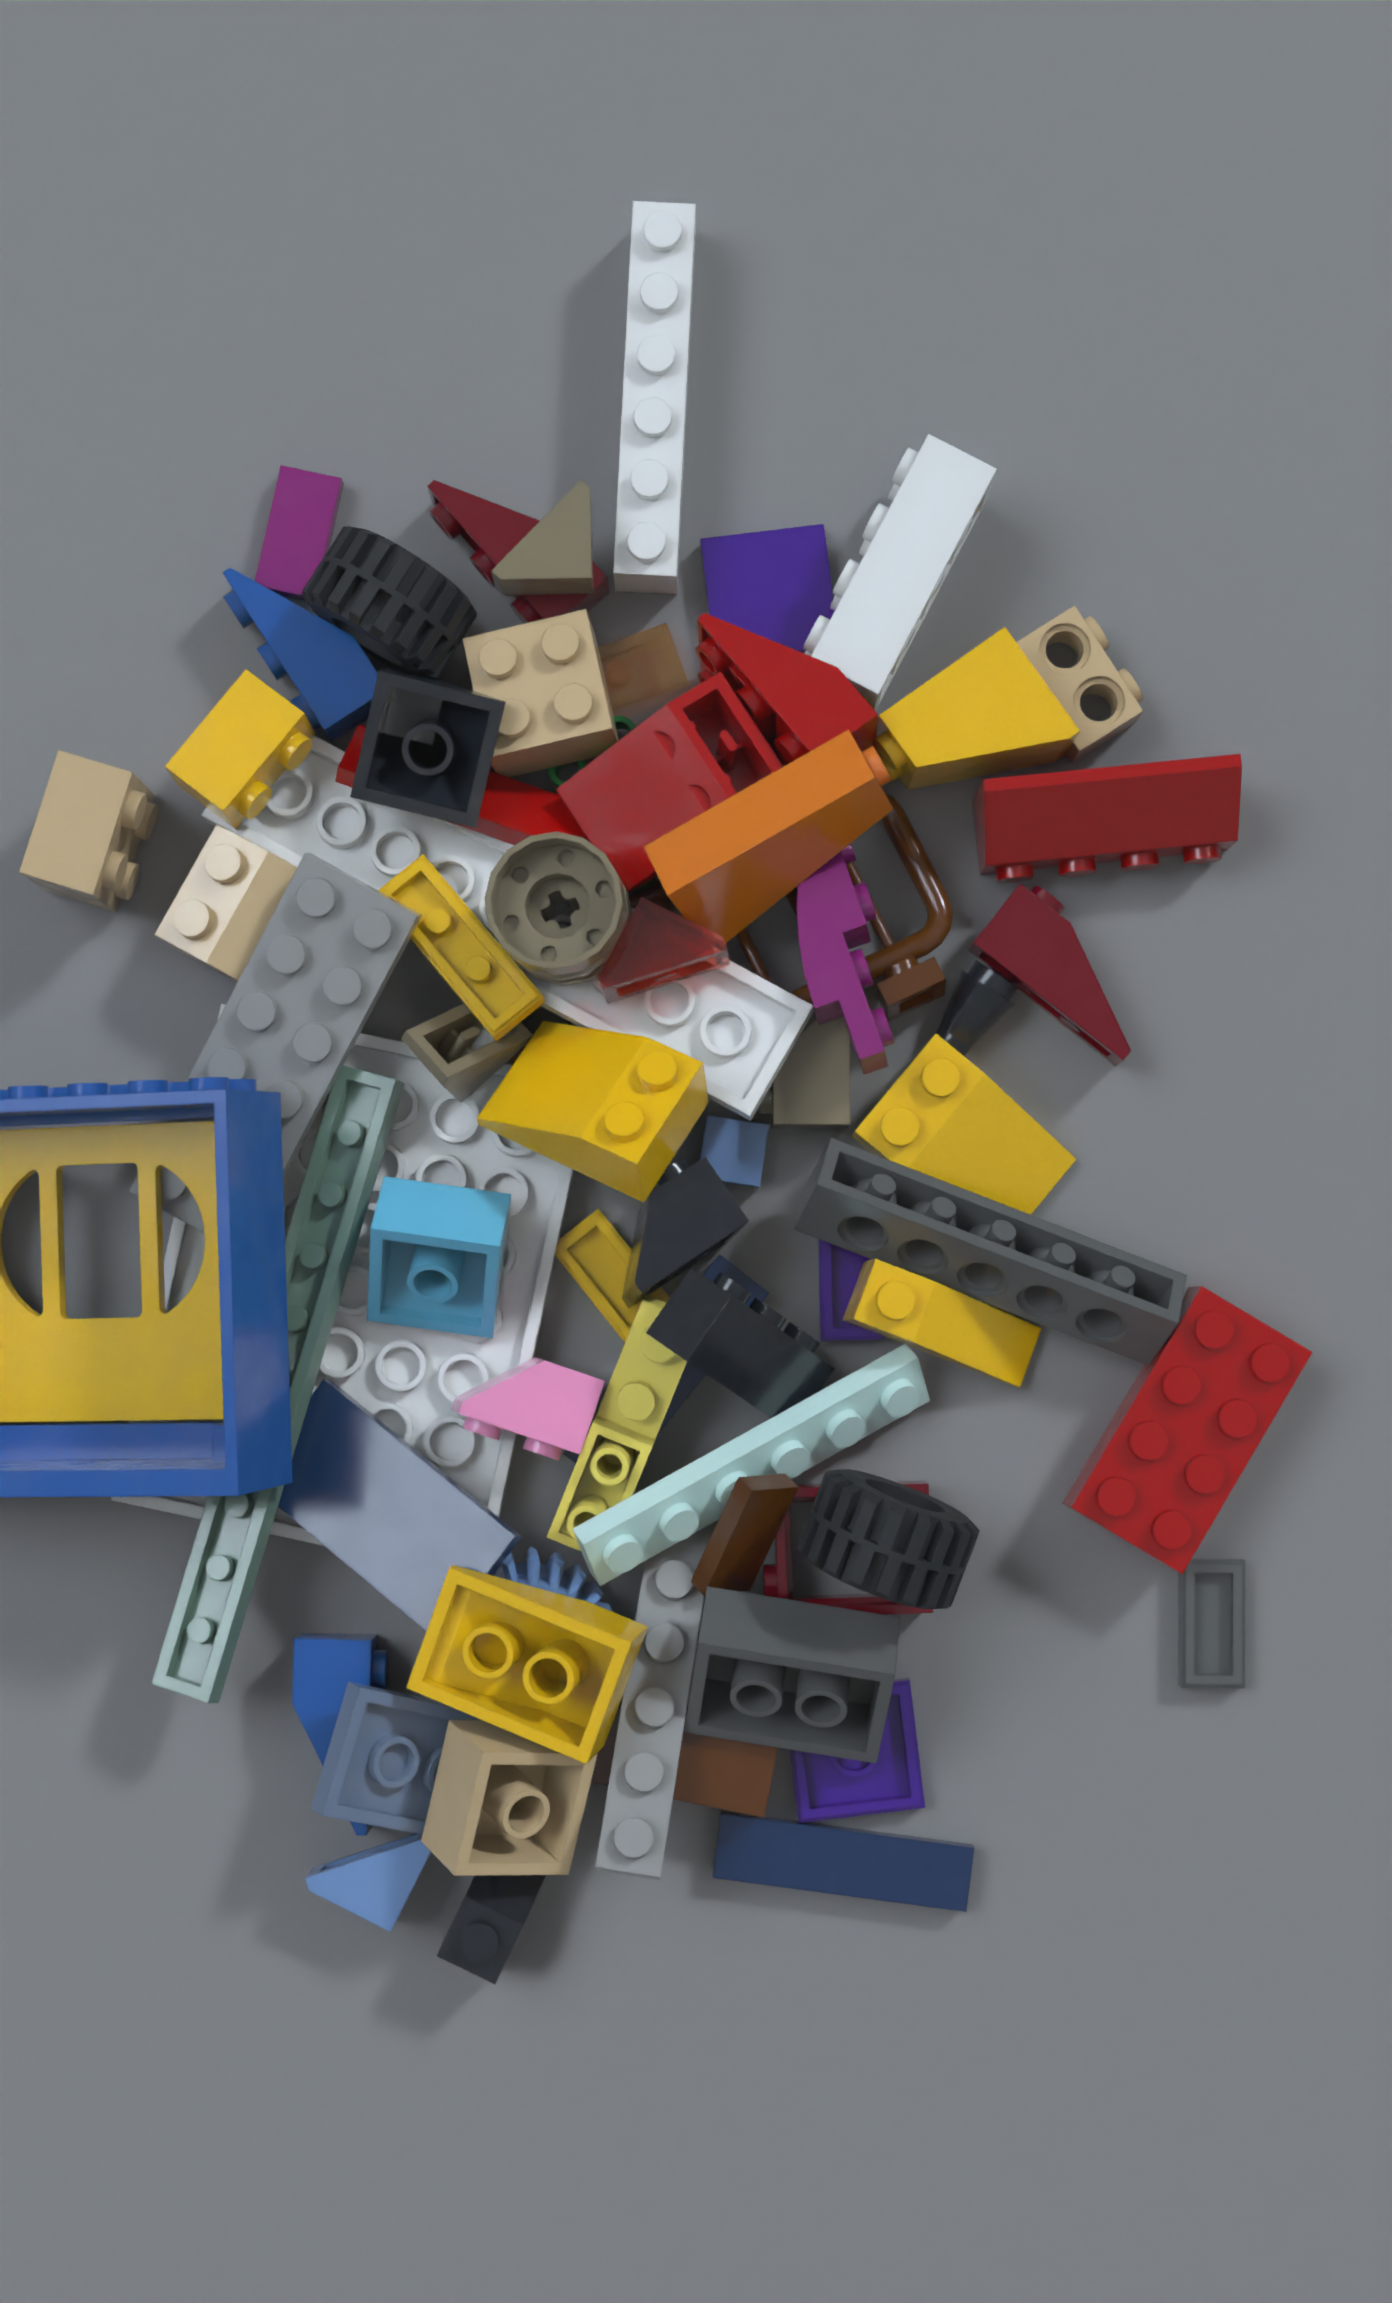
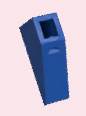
M232 568L222 572L233 589L223 598L243 629L252 623L256 624L267 641L257 648L258 652L277 681L287 674L289 675L300 695L290 701L305 713L313 730L322 727L332 742L367 720L378 673L355 637Z
M301 1633L294 1638L292 1704L322 1766L325 1762L348 1681L381 1689L387 1688L389 1670L388 1650H378V1634ZM350 1821L357 1836H367L373 1825Z

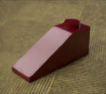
M1020 883L972 943L968 951L993 971L1017 986V990L1114 1066L1125 1060L1131 1049L1071 923L1060 915L1064 910V906L1043 888L1035 885L1030 891Z

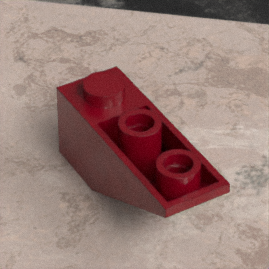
M433 480L427 485L431 501L434 504V507L428 511L430 516L452 541L459 535L463 537L475 551L469 557L471 563L480 575L494 587L495 584L491 571L540 520ZM593 561L594 594L513 595L516 600L510 606L523 624L584 609L588 612L610 593L608 577Z

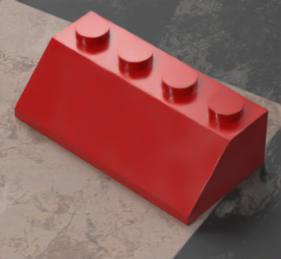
M1241 754L983 779L972 800L980 875L996 874L997 883H1013L1033 879V870L1058 867L1060 877H1074L1097 872L1096 863L1120 861L1121 870L1133 871L1159 866L1158 857L1183 855L1184 864H1204L1219 861L1222 859L1221 851H1227L1238 841L1242 777Z

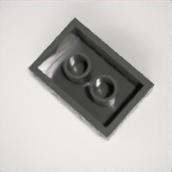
M707 1586L684 1732L877 1763L896 1674L901 1617Z

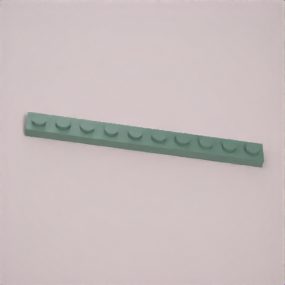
M343 1065L331 1088L285 1240L292 1458L405 1083L397 1079ZM284 1485L241 1496H208L153 1676L152 1685L205 1703H219Z

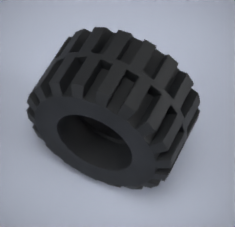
M344 526L302 590L303 597L318 617L354 636L364 651L397 670L433 679L439 677L477 617V612L467 596L443 574L391 540L372 531L357 527Z
M836 1469L825 1472L797 1546L798 1550L814 1566L857 1589L910 1607L945 1609L952 1606L980 1531L962 1512L923 1492L866 1472Z

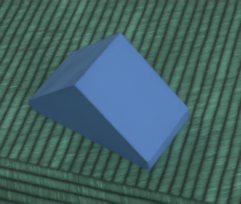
M414 1833L313 1867L305 1880L310 1892L391 1932L431 1851L421 1842L422 1835Z

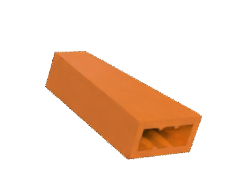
M847 730L644 846V849L667 896L705 946L715 951L892 811L893 807L881 787L890 782L892 778L874 746L862 752L851 732Z

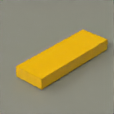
M424 854L378 890L422 914L410 940L496 1042L546 1002L544 996Z

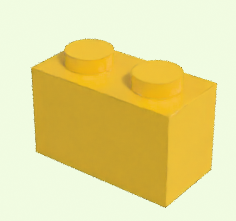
M245 669L164 767L180 788L236 830L245 818L253 819L265 808L272 795L271 787L286 769L289 771L294 770L303 762L312 747L311 739L316 733L304 712Z

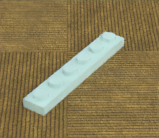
M905 1343L573 1528L572 1530L590 1573L599 1586L719 1520L739 1477L786 1474L790 1479L795 1478L809 1468L854 1445L859 1440L929 1402L930 1398L918 1357Z

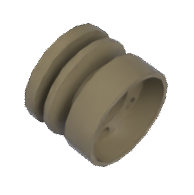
M561 832L529 836L508 849L491 871L484 898L488 925L502 948L520 967L538 980L560 985L587 982L612 968L628 946L634 922L630 895L606 854L583 837ZM562 902H567L572 910H576L571 914L572 925L567 928H561L556 920H552L558 916L556 906Z

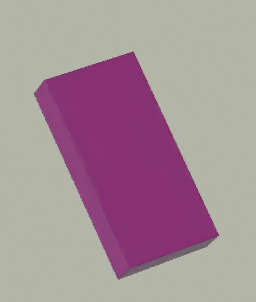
M283 465L280 466L255 582L280 596L306 601L302 595V590L330 548L344 486L342 478Z

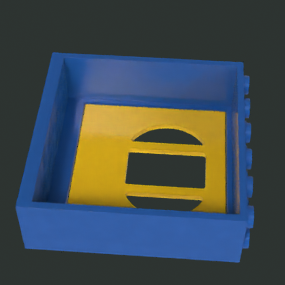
M229 1077L189 1078L188 1082L136 1080L127 1081L128 1084L108 1085V1083L67 1084V1087L51 1088L42 1085L10 1086L8 1090H0V1127L214 1118V1121L0 1130V1422L224 1419V1422L0 1425V1497L241 1496L293 1483L280 1092L257 1091L256 1079H229ZM134 1163L138 1169L142 1313L139 1317L69 1318L66 1313L62 1170L65 1166ZM163 1166L180 1178L193 1195L202 1216L205 1235L203 1261L197 1279L184 1299L169 1312L165 1308L161 1187V1169ZM36 1171L39 1174L42 1314H39L24 1302L13 1287L4 1266L1 1247L2 1227L7 1208L19 1187Z

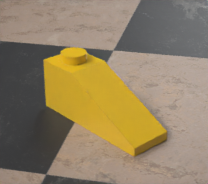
M878 1259L864 1261L842 1320L897 1342L906 1343L910 1347L1018 1388L1022 1384L1042 1329L940 1283Z

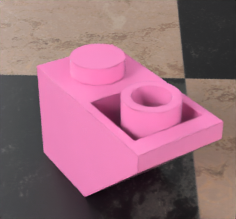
M535 1357L455 1397L451 1410L466 1416L463 1429L496 1440L500 1439L502 1430L505 1429L526 1436L523 1449L560 1460L563 1449L581 1454L605 1381Z

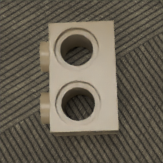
M1075 605L1016 642L1080 730L1066 753L1071 762L1076 761L1133 725L1142 714L1143 710L1139 702L1143 700V696L1138 684L1126 669L1116 670L1105 653V650L1109 648V643L1103 630L1091 616L1083 619ZM1056 642L1068 644L1077 655V664L1071 668L1056 667L1047 658L1046 647ZM1089 694L1103 697L1110 705L1111 717L1104 721L1089 719L1081 710L1080 698Z

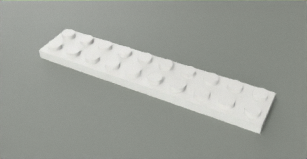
M316 736L312 737V747L303 762L294 770L289 771L286 769L273 784L269 802L253 819L245 818L235 830L207 807L202 813V817L208 824L214 827L218 824L298 867L305 853H311L377 890L424 854L499 943L488 925L484 898L491 871L505 852L515 845L441 819L350 797L352 788L335 782L337 768L345 752ZM567 902L558 904L556 906L558 916L552 920H556L561 928H567L572 925L571 914L576 910H572ZM632 908L634 922L628 946L612 968L590 981L569 985L555 984L538 980L517 964L544 996L546 1002L541 1006L576 1026L645 1036L703 1062L708 1098L749 1121L752 1120L814 1012L813 1005L634 908Z

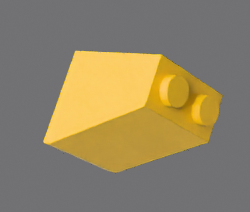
M1004 627L878 716L877 736L874 740L876 751L892 778L890 782L899 778L906 789L911 790L1056 762L1067 753L1080 730L1006 627Z

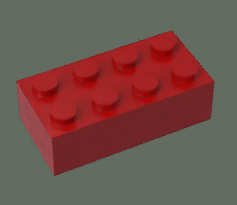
M1203 1286L1189 1287L1182 1300L1178 1325L1151 1363L1143 1365L1062 1504L1167 1567L1183 1574L1313 1352Z

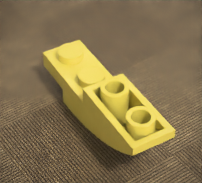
M646 1294L642 1299L602 1402L584 1442L581 1454L578 1457L547 1534V1538L578 1551H581L572 1529L634 1494L686 1366V1360L646 1333L666 1303Z

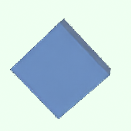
M707 1115L700 1159L706 1157L724 1183L759 1188L769 1125Z

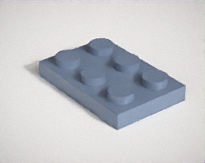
M348 1681L311 1810L326 1817L423 1835L449 1720L480 1719L436 1700Z

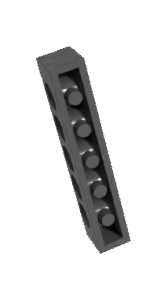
M831 1137L807 1182L794 1230L864 1257L886 1262L940 1283L976 1300L1135 1361L1149 1365L1179 1323L1187 1278L1186 1274Z

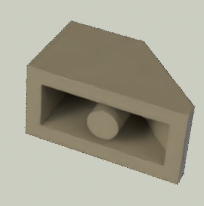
M843 1017L819 1025L816 1018L800 1034L760 1104V1114H772V1129H847L849 1127L850 1035Z

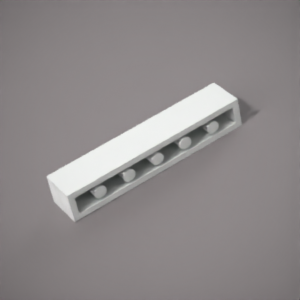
M633 201L613 568L614 585L617 592L677 594L696 236V204Z

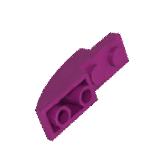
M850 843L802 883L798 884V938L804 975L818 1023L821 1025L841 1017L844 1018L860 1066L865 1075L888 1067L884 1047L894 1044V1039L883 1008L879 1007L870 1011L863 988L874 984L862 949L849 952V949L871 942L867 921L877 918L865 882L853 886L846 864L856 861V857Z

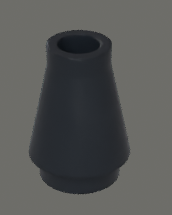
M976 960L968 973L964 970L961 971L941 1024L935 1034H938L965 1057L969 1049L1015 1005L1010 999L1018 987Z

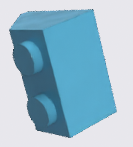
M384 1176L370 1227L367 1321L493 1338L508 1241L511 1194Z

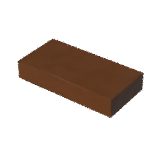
M786 1474L748 1476L737 1479L691 1580V1583L703 1596L706 1595L707 1586L740 1592L751 1590L799 1488Z

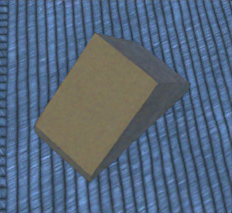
M582 480L491 571L495 587L503 595L594 594L592 501L590 488Z
M462 1004L406 1030L401 1039L440 1084L462 1103L520 1049L526 1046L533 1035L520 1022L496 1042L465 1004Z

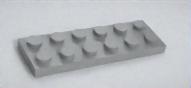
M305 853L186 1080L188 1082L189 1078L201 1077L256 1079L257 1091L280 1092L283 1179L422 917V914L311 853ZM214 1118L166 1120L165 1123L214 1121ZM163 1166L161 1169L162 1210L204 1233L202 1216L193 1195L180 1178ZM138 1175L136 1176L129 1190V1192L137 1196Z

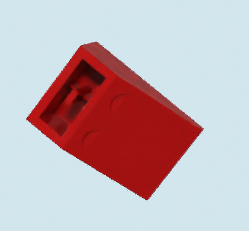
M703 613L697 618L699 645L695 649L700 659L701 672L697 674L700 684L717 673L722 672L783 767L847 730L851 732L862 752L871 746H874L876 750L874 739L877 736L878 714L838 667L709 614Z
M719 672L664 705L560 785L556 792L586 839L606 854L628 893H631L658 876L644 846L779 770L783 765L722 672Z

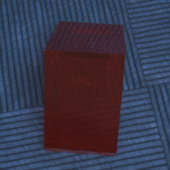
M641 897L600 973L599 980L607 1004L728 966L730 965L728 951L722 936Z

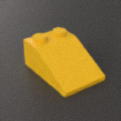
M543 1021L478 1115L477 1122L478 1125L644 1203L709 1103L704 1064L695 1058L645 1036Z
M938 1034L931 1038L851 1135L853 1139L872 1154L1030 1215L1076 1161V1158L994 1081Z
M452 1565L447 1572L406 1688L587 1764L606 1743L648 1626L584 1600Z

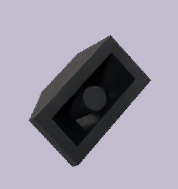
M546 1875L474 1876L437 1956L496 1984Z

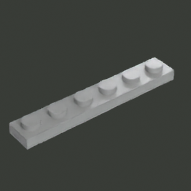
M716 1521L644 1562L635 1621L648 1626L622 1697L595 1870L653 1880H660L704 1601V1596L691 1583V1580L715 1529Z

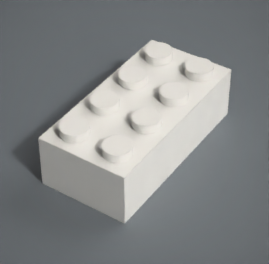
M930 434L927 435L919 452L910 447L906 450L891 481L894 483L888 496V500L892 501L891 506L888 508L881 503L877 505L862 535L864 542L859 554L864 556L860 564L849 559L833 590L835 596L830 609L835 612L831 619L822 615L818 617L803 647L805 650L804 654L838 667L875 712L984 507L997 470L991 465Z

